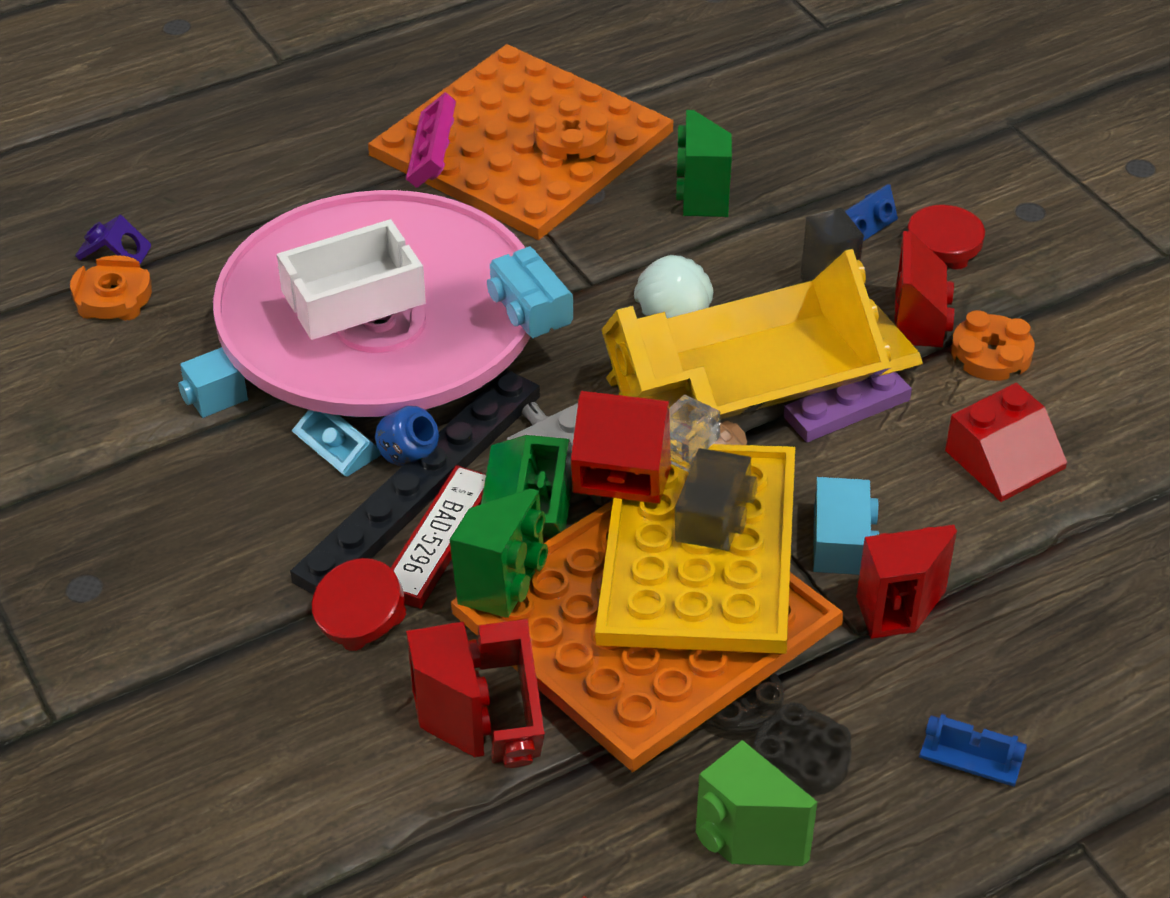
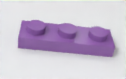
M892 372L812 394L787 404L784 408V418L807 443L909 401L912 388L897 372Z

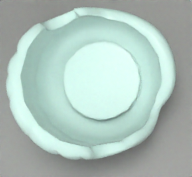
M668 255L657 259L641 273L634 290V299L636 302H640L644 315L650 316L665 312L666 318H671L709 308L713 299V286L703 268L695 264L692 259Z

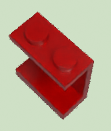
M528 619L479 625L478 647L481 659V668L479 670L517 665L526 727L493 731L492 763L504 762V767L506 768L530 765L533 763V758L541 756L545 732Z

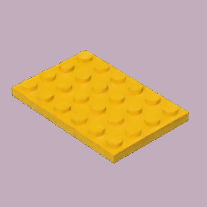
M670 443L671 469L660 504L613 498L595 630L596 646L787 654L795 447Z

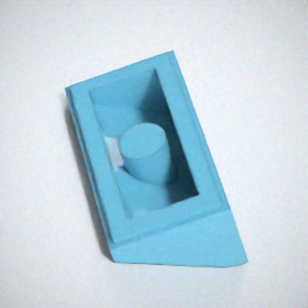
M308 410L292 429L294 434L346 477L381 455L379 449L372 441L340 415Z

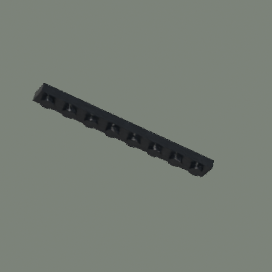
M506 369L439 432L438 446H436L431 454L421 458L420 461L405 463L291 569L292 583L314 595L315 589L322 578L336 566L354 559H372L437 496L456 465L467 468L523 414L522 410L527 404L531 406V402H536L540 398V385Z

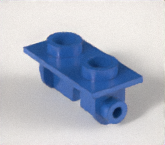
M887 184L878 191L869 193L859 203L838 216L829 218L824 226L825 235L830 239L842 240L844 251L897 220L898 216L891 185Z
M941 714L940 718L930 716L925 733L927 735L919 758L1015 787L1027 745L1018 742V736L1013 735V737L987 729H983V732L979 733L973 731V725L947 718L945 714Z

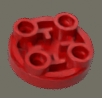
M932 205L924 207L911 216L907 231L915 234L951 269L965 268L968 265V260L975 257L981 251L984 243L985 228L982 221L972 212L957 206Z
M369 558L350 560L333 568L319 582L312 598L313 617L321 631L330 640L342 644L346 650L357 651L363 648L366 643L380 638L393 626L404 620L406 607L404 605L403 587L394 571L385 563Z

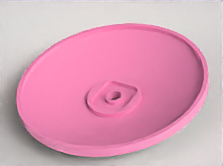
M375 190L320 199L299 206L269 221L252 233L229 257L216 283L213 298V311L218 338L233 366L246 379L273 397L298 407L332 415L380 417L387 416L405 406H418L425 410L440 406L479 389L497 377L517 358L531 336L526 333L521 325L514 326L511 323L506 307L501 301L494 302L487 289V280L490 279V264L492 260L507 254L512 256L515 251L525 247L508 228L490 215L467 204L437 195L400 190ZM391 219L404 237L406 245L411 247L423 265L426 304L376 319L387 321L382 324H375L376 320L311 340L300 323L297 313H294L281 291L277 253Z

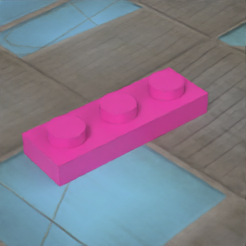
M446 92L421 111L406 175V180L416 188L428 179L434 180L437 178L445 166L443 161L445 151L450 143L448 137L450 128L454 123L453 113L456 100Z

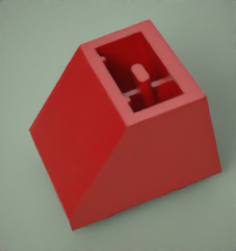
M581 391L571 453L573 493L660 504L671 469L669 401Z
M955 525L926 527L896 533H882L864 538L856 598L871 639L915 633L945 594L957 534Z
M464 621L406 631L412 692L419 727L473 757L485 756L483 736L492 735L487 708L490 705L486 678L485 676L480 677L479 670L476 669L481 668L477 640H468Z

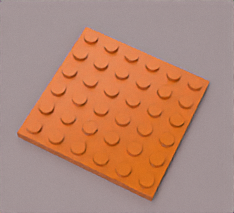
M506 44L369 142L368 150L370 156L407 174L421 111L446 92L456 100L453 113L454 123L450 128L448 137L450 143L445 151L443 161L445 166L437 178L434 180L428 179L424 183L539 241L673 132L674 120ZM563 99H577L581 102V105L594 108L607 116L608 132L606 146L599 153L589 158L579 159V153L567 154V160L551 157L542 152L537 146L535 118L547 109L559 106L560 101Z
M612 500L544 542L548 546L545 565L542 570L535 571L530 580L526 598L523 602H517L509 618L458 605L457 598L451 601L452 614L461 622L464 621V625L477 636L479 625L528 619L538 690L633 773L841 626L843 623V611L790 572L787 654L596 646L595 630L613 505ZM517 665L512 666L515 670L518 671Z

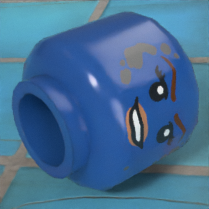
M405 406L381 419L376 428L375 439L381 455L389 463L403 466L405 463L420 461L421 458L431 454L436 446H438L439 432L435 420L425 409L418 406Z

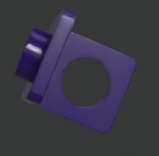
M120 214L104 225L98 222L92 226L85 234V242L75 257L81 260L106 245L116 255L134 258L141 264L151 248V243ZM123 235H127L135 241L137 246L135 255L128 253L123 248L121 243Z

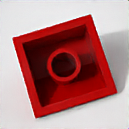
M903 231L895 287L894 324L912 345L943 348L945 331H953L954 308H949L947 305H952L954 282L947 281V265L911 231Z
M1017 382L951 415L945 451L1000 502L1066 469L1067 460L1045 406Z

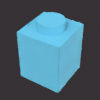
M222 347L180 363L183 381L178 382L181 396L187 405L193 404L202 418L248 400L244 376L233 366Z

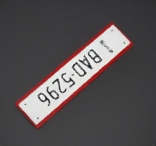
M456 465L391 566L403 587L404 604L422 609L452 560L449 539L468 509L481 505L486 474Z

